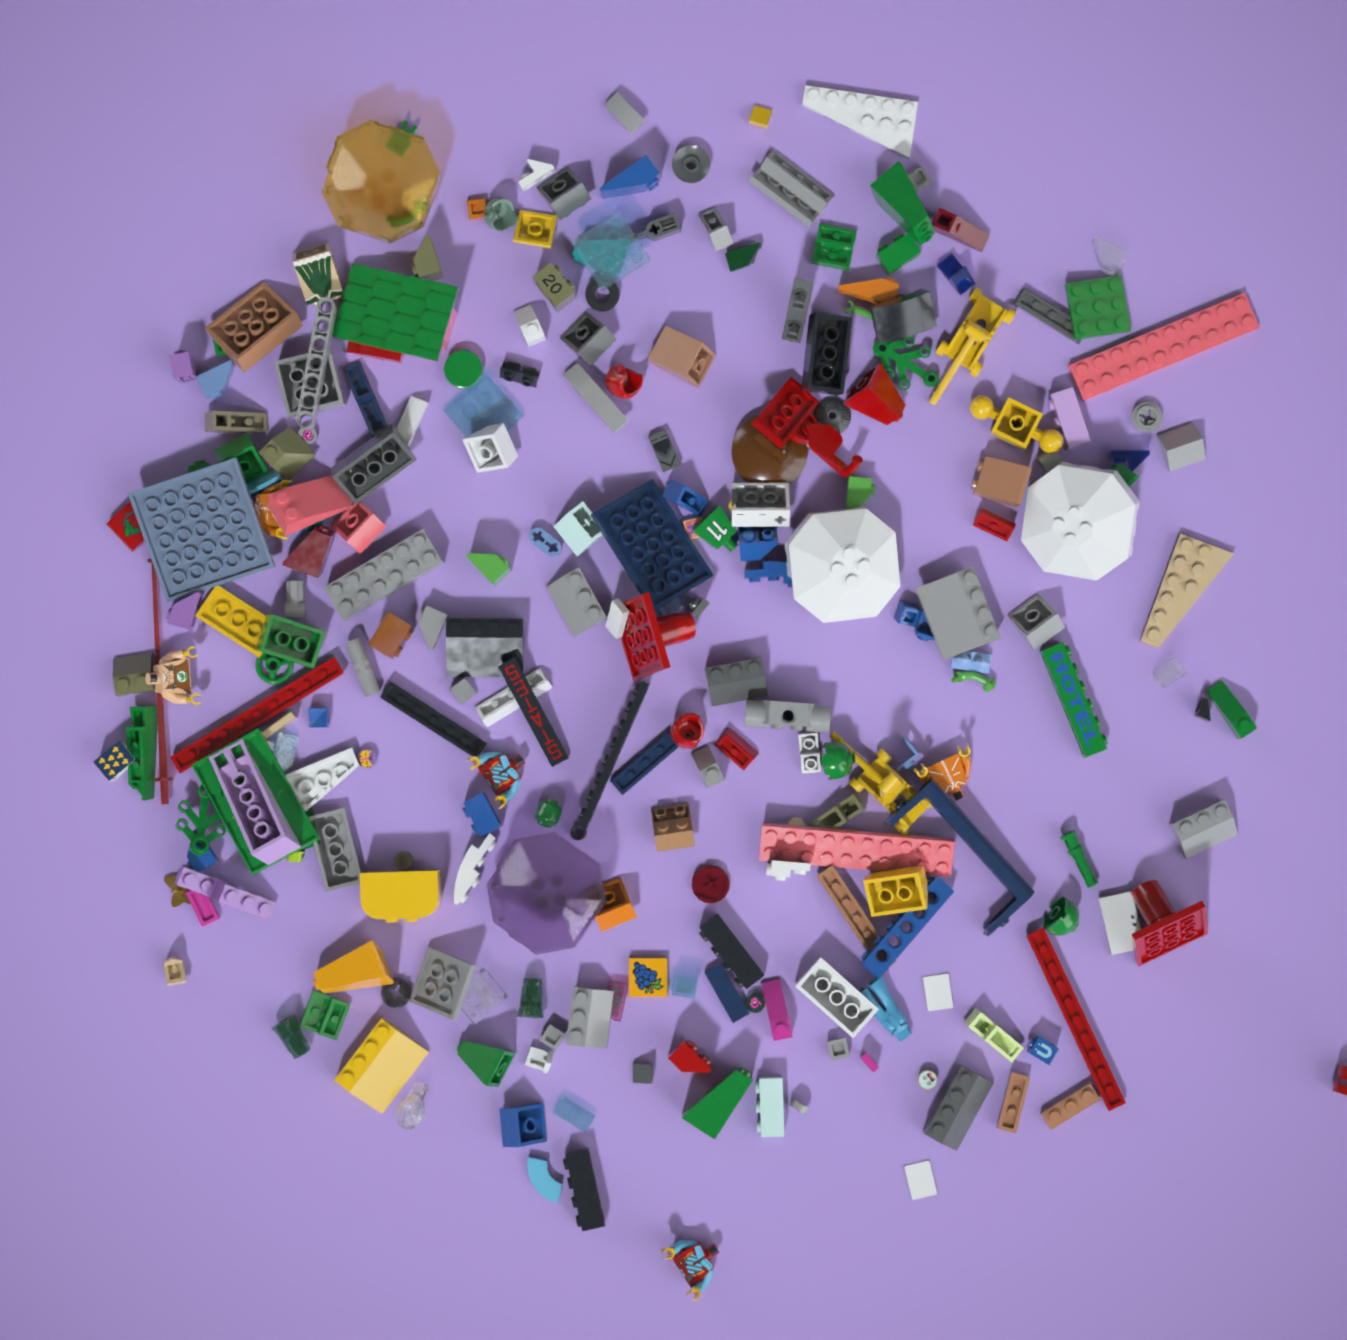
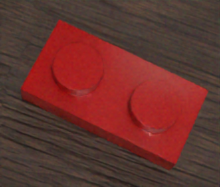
M981 508L973 526L1007 542L1016 524Z

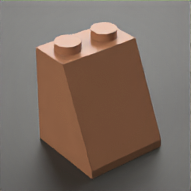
M665 326L663 331L660 332L655 346L650 350L648 360L662 370L699 388L716 354L703 342Z
M986 456L984 460L979 461L977 471H980L978 479L974 478L971 489L974 490L973 495L1017 508L1021 505L1032 468Z

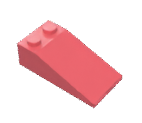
M332 475L285 487L269 494L267 504L285 536L354 506L349 496L334 480Z

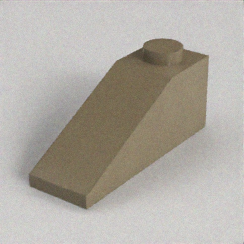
M212 410L205 413V432L266 433L267 413Z

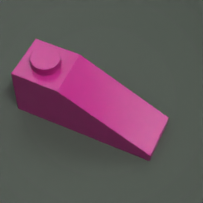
M780 979L762 982L761 985L773 1040L777 1041L793 1037Z

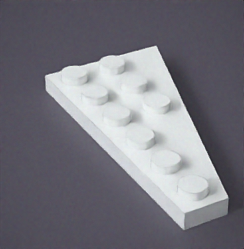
M805 85L802 106L822 116L824 115L834 120V122L850 128V130L910 159L918 102Z
M349 748L286 774V777L305 812H307L360 765L353 748Z

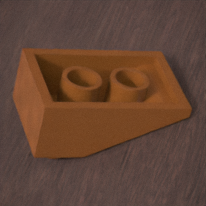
M388 611L368 645L391 659H394L395 656L398 658L403 650L402 644L405 640L408 641L414 632L412 631L413 626Z

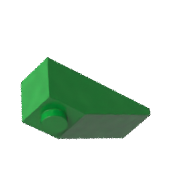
M1220 681L1206 691L1237 739H1242L1257 729L1249 714L1223 681Z

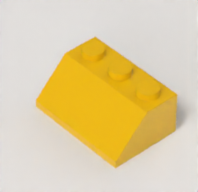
M924 865L868 873L863 880L871 917L928 908V883Z

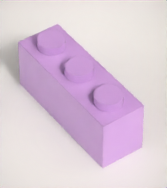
M1073 387L1052 393L1047 402L1050 411L1053 410L1055 418H1053L1055 427L1060 429L1063 437L1062 447L1070 450L1089 444L1091 440Z

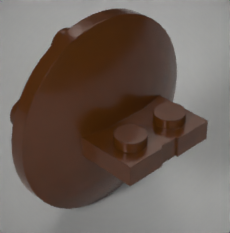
M758 415L750 418L738 429L732 442L731 455L737 473L747 483L791 484L799 477L805 467L808 456L807 445L789 439L780 449L752 425Z

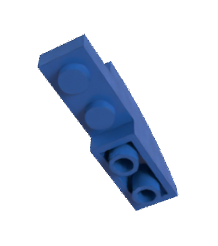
M763 561V569L744 570V578L749 579L750 583L760 582V578H768V581H779V577H783V584L793 587L792 578L787 576L786 562Z

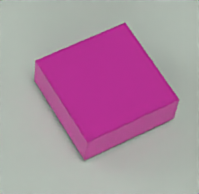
M866 1052L860 1055V1058L872 1072L879 1068Z

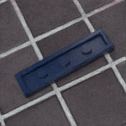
M666 732L610 780L622 795L679 748L672 740L670 732Z

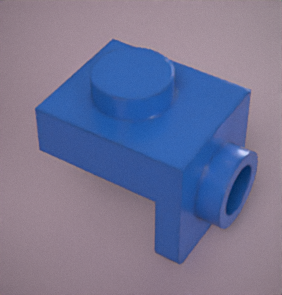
M922 609L914 628L915 635L923 641H928V639L934 641V636Z

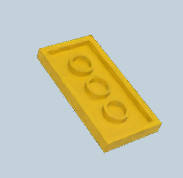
M219 585L215 586L195 617L258 658H261L263 653L255 649L266 616Z

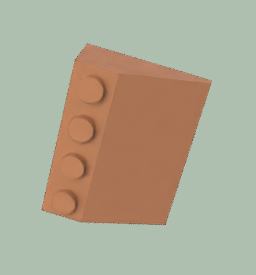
M262 282L206 326L205 330L227 356L245 373L299 330L303 324L297 312L265 282Z

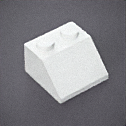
M504 423L487 426L462 439L477 473L508 468L518 457Z

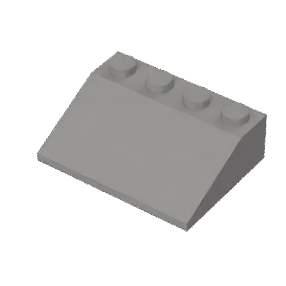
M974 567L915 589L942 660L1001 638Z

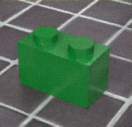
M902 233L893 239L894 243L889 246L885 244L877 250L879 253H877L876 259L888 276L920 256L921 250L909 234L904 236Z

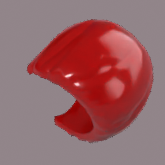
M617 363L606 374V387L614 396L621 399H630L641 389L643 375L625 368L622 363Z
M685 713L677 717L670 730L672 740L680 748H696L704 736V725L700 716L694 713Z

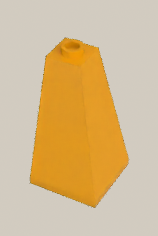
M373 940L313 972L315 976L313 983L316 989H320L324 994L395 983L381 948Z

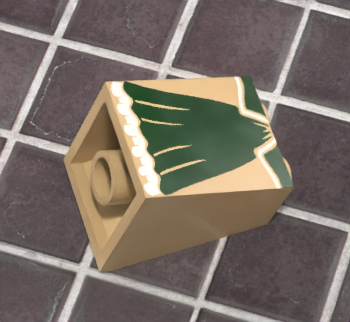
M329 242L293 253V265L307 305L312 304V306H315L323 297L335 300L344 294Z

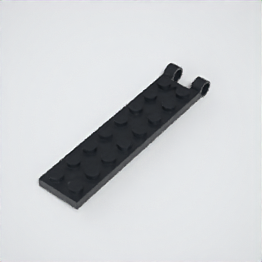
M644 681L641 682V685L637 683L633 691V695H635L634 701H629L626 707L627 717L625 720L621 719L617 729L620 733L618 737H613L609 747L613 749L610 755H605L602 765L605 766L603 772H598L594 781L597 784L594 791L590 790L586 799L589 801L587 808H582L578 817L582 820L579 825L573 826L570 830V835L574 840H582L587 835L589 823L650 686ZM576 827H580L584 831L581 838L574 836L573 832Z

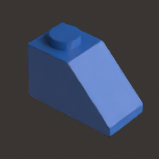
M673 480L669 481L662 495L666 500L698 517H701L709 501L689 487Z
M196 844V848L202 849L200 844ZM210 845L208 851L203 855H195L191 852L190 848L188 849L187 858L189 861L187 864L190 869L202 872L219 861Z

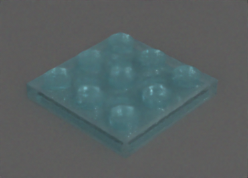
M619 211L571 242L602 291L650 261V257Z
M487 373L443 410L465 436L487 426L504 423L508 431L524 417Z

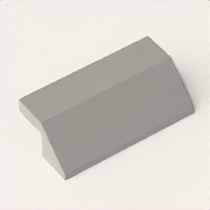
M775 150L766 157L761 167L749 179L751 184L808 227L819 217L834 197L831 192Z

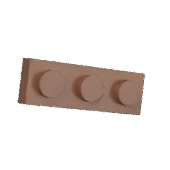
M1015 1072L1010 1073L997 1129L1016 1133L1030 1076Z
M1087 1083L1042 1111L1041 1115L1052 1130L1093 1105L1100 1098L1091 1083Z

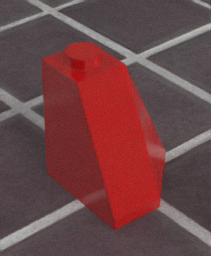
M879 363L862 376L863 379L857 386H853L849 390L843 404L885 425H889L894 421L898 422L903 417V410L906 405L885 369Z

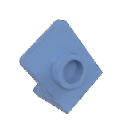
M907 738L902 740L914 755L897 767V771L903 767L908 769L915 763L914 759L919 756Z

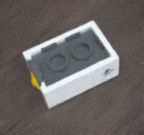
M731 483V500L728 508L731 511L732 527H789V483Z

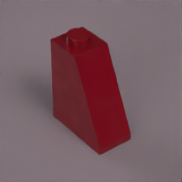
M317 525L283 561L282 565L319 578L323 573L335 531L326 525Z

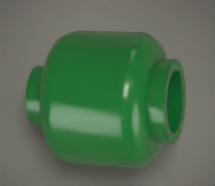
M548 798L547 801H541L534 816L537 824L547 828L556 826L559 822L562 808L553 799Z

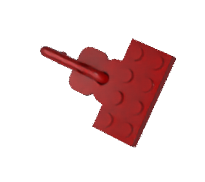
M790 377L753 421L752 425L780 449L789 439L797 443L806 444L807 447L842 477H849L863 463V458L859 455H854L852 462L847 466L834 454L843 442L841 434L830 425L818 424L811 412L820 401L808 391H801V385Z

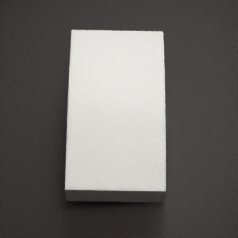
M798 733L802 774L821 772L818 733Z

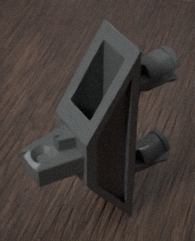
M794 277L782 335L783 340L801 342L813 281Z

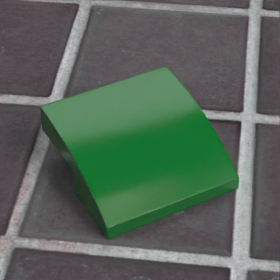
M819 223L811 264L849 271L857 231Z
M312 990L299 1027L337 1041L351 1004Z

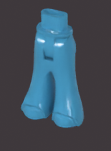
M883 975L880 979L874 978L868 986L883 1003L885 1009L875 1000L867 986L858 990L879 1009L874 1016L892 1036H896L901 1042L912 1034L908 1027L909 1023L890 994Z

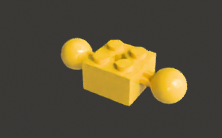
M984 395L975 397L970 403V412L973 417L979 420L991 418L996 421L990 433L991 435L1025 451L1031 438L1039 441L1040 448L1046 453L1058 452L1063 445V437L1059 431L1055 429L1042 431L1036 428L1043 415L1042 413L1008 397L1002 411L995 408L993 401ZM1018 420L1021 427L1014 428L1011 422Z

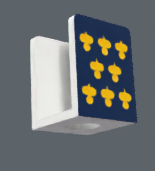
M118 741L98 757L94 764L108 781H115L128 770V766L135 758L127 750V744Z

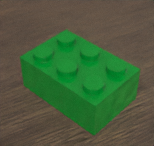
M267 614L255 650L302 666L314 668L326 632L273 614Z

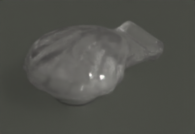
M414 1081L410 1094L398 1104L396 1119L403 1129H412L423 1120L425 1115L423 1100L426 1091L429 1089L428 1084Z

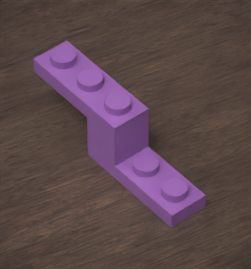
M182 865L174 882L178 886L209 896L219 903L269 920L276 903L273 900L242 890L232 883Z

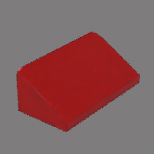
M731 728L715 745L743 771L759 754Z

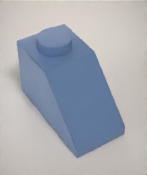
M231 360L196 376L206 398L216 400L223 396L222 393L226 392L235 368Z

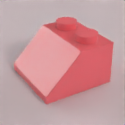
M359 501L357 504L352 502L354 506L345 510L330 526L361 554L387 526Z

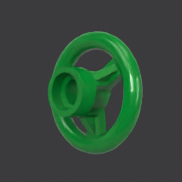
M263 653L261 658L257 657L255 663L258 676L268 684L285 682L291 676L294 666L293 662L268 657L265 653ZM262 660L265 661V668L270 672L269 677L262 672ZM272 662L277 663V667L275 669L271 668ZM288 664L286 673L282 677L275 679L276 672L280 670L281 666Z

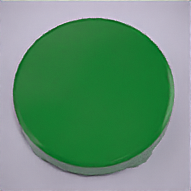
M459 350L447 358L444 365V373L451 385L460 389H466L478 383L482 376L483 368L476 354L468 350Z

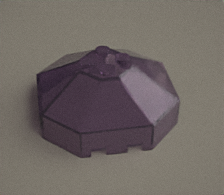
M556 832L515 839L507 853L496 866L497 870L487 883L493 922L508 932L511 938L527 947L534 954L576 947L607 903L601 863Z

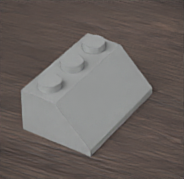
M580 568L562 576L546 587L573 637L607 620Z
M1219 800L1169 824L1185 859L1238 835L1234 817L1226 800Z
M582 986L573 987L566 1045L607 1048L614 991Z

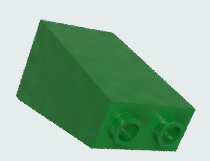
M898 161L876 179L870 187L877 204L921 246L925 242L930 241L935 232L904 167Z
M742 1066L740 1069L737 1067L732 1069L682 1113V1119L715 1140L752 1083L751 1072Z

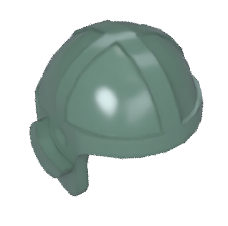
M498 197L489 201L484 210L485 223L494 230L504 231L515 226L518 222V215L514 213L513 204L506 198Z

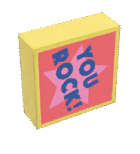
M702 517L683 521L685 531L690 539L699 538L691 530L702 521Z

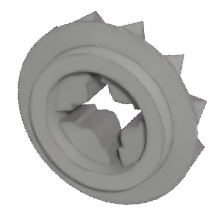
M1141 403L1132 412V422L1135 428L1141 432L1151 433L1157 430L1162 423V412L1154 403ZM1148 410H1150L1149 417L1154 420H1149L1144 425V418H1142L1139 415H1146Z

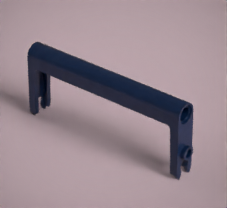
M931 778L905 802L903 800L894 807L895 811L883 823L893 826L924 798L934 807L1013 896L983 927L985 930L983 934L988 937L998 927L1005 926L1010 920L1009 917L1028 901L1035 891L940 785Z

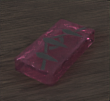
M610 980L608 990L614 991L610 1020L621 1022L629 983Z

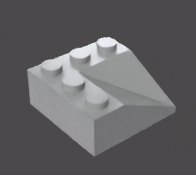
M329 349L318 412L346 406L331 349ZM308 353L274 361L288 418L297 416ZM319 359L312 362L313 368L321 366V360ZM316 378L310 379L308 382L309 387H315L318 380ZM308 397L305 400L306 406L314 404L313 397Z

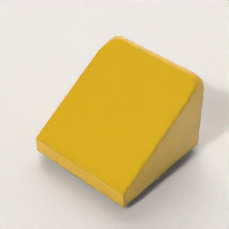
M754 105L749 124L767 129L772 110Z

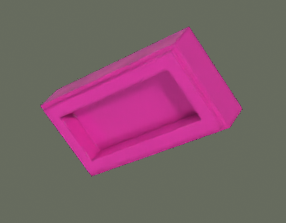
M192 890L185 892L202 927L220 919L209 896Z

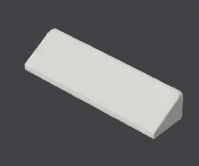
M413 396L410 397L396 428L408 446H410L429 405L428 402Z
M541 668L525 676L536 697L552 688ZM509 687L475 707L486 727L491 726L520 708Z

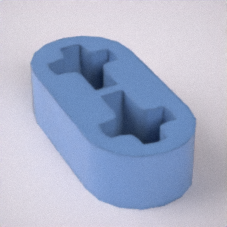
M534 528L530 531V541L551 557L558 556L561 553L562 546L560 542L541 528ZM539 532H542L541 537L545 539V541H534L535 537L533 536V533L538 534ZM549 542L551 545H554L556 543V548L558 549V551H552L550 553V548L546 545V543Z

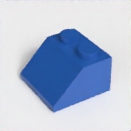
M481 792L463 803L465 807L462 809L467 818L471 817L474 823L471 827L476 835L480 834L483 837L502 827L485 792Z
M543 1103L499 1108L503 1147H523L547 1142Z

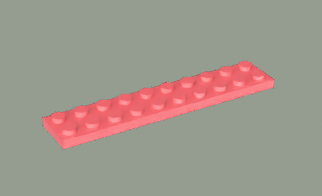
M1243 293L1069 365L1068 368L1082 401H1085L1250 333L1260 327L1246 294Z
M762 823L759 861H791L810 863L816 866L830 867L833 865L840 868L876 871L924 865L926 875L951 877L955 839Z

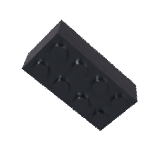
M814 312L809 315L801 391L835 396L844 394L852 317Z

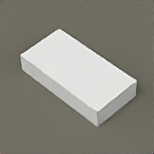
M618 598L611 602L605 625L616 639L623 636L629 610Z

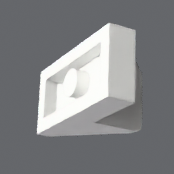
M526 159L533 173L530 174L528 172L520 177L518 183L522 191H526L555 172L554 166Z

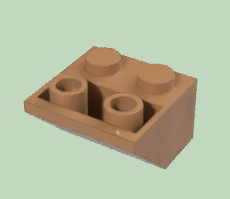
M689 803L651 809L657 852L695 846Z

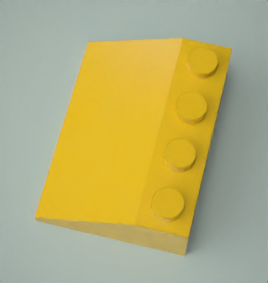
M382 1017L334 1081L369 1106L383 1113L429 1051L386 1018Z

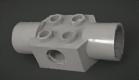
M746 700L744 727L768 728V725H771V729L783 730V726H790V730L802 731L803 727L806 728V731L827 733L830 731L831 706L782 701ZM785 711L792 713L793 718L791 721L783 719Z

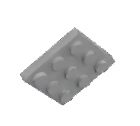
M428 947L409 1002L457 1021L476 965L435 948Z

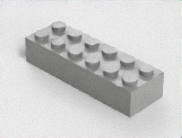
M422 529L328 584L324 589L342 620L346 622L443 565L444 562L427 533Z

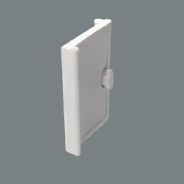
M1132 891L1103 898L1099 897L1098 900L1111 955L1133 951L1131 934L1140 930L1141 926Z

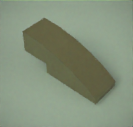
M856 791L806 826L837 829L865 810L867 806Z

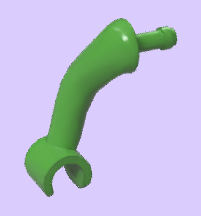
M850 300L847 302L851 305V308L846 309L842 306L846 314L854 312L872 320L871 311L853 305V302Z
M958 671L954 673L951 679L952 683H960L969 679L976 680L984 684L982 688L986 692H990L996 686L995 679L986 678L975 671Z

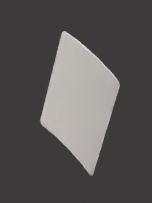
M949 974L923 977L928 1011L953 1008Z
M930 1161L904 1167L912 1200L937 1195Z

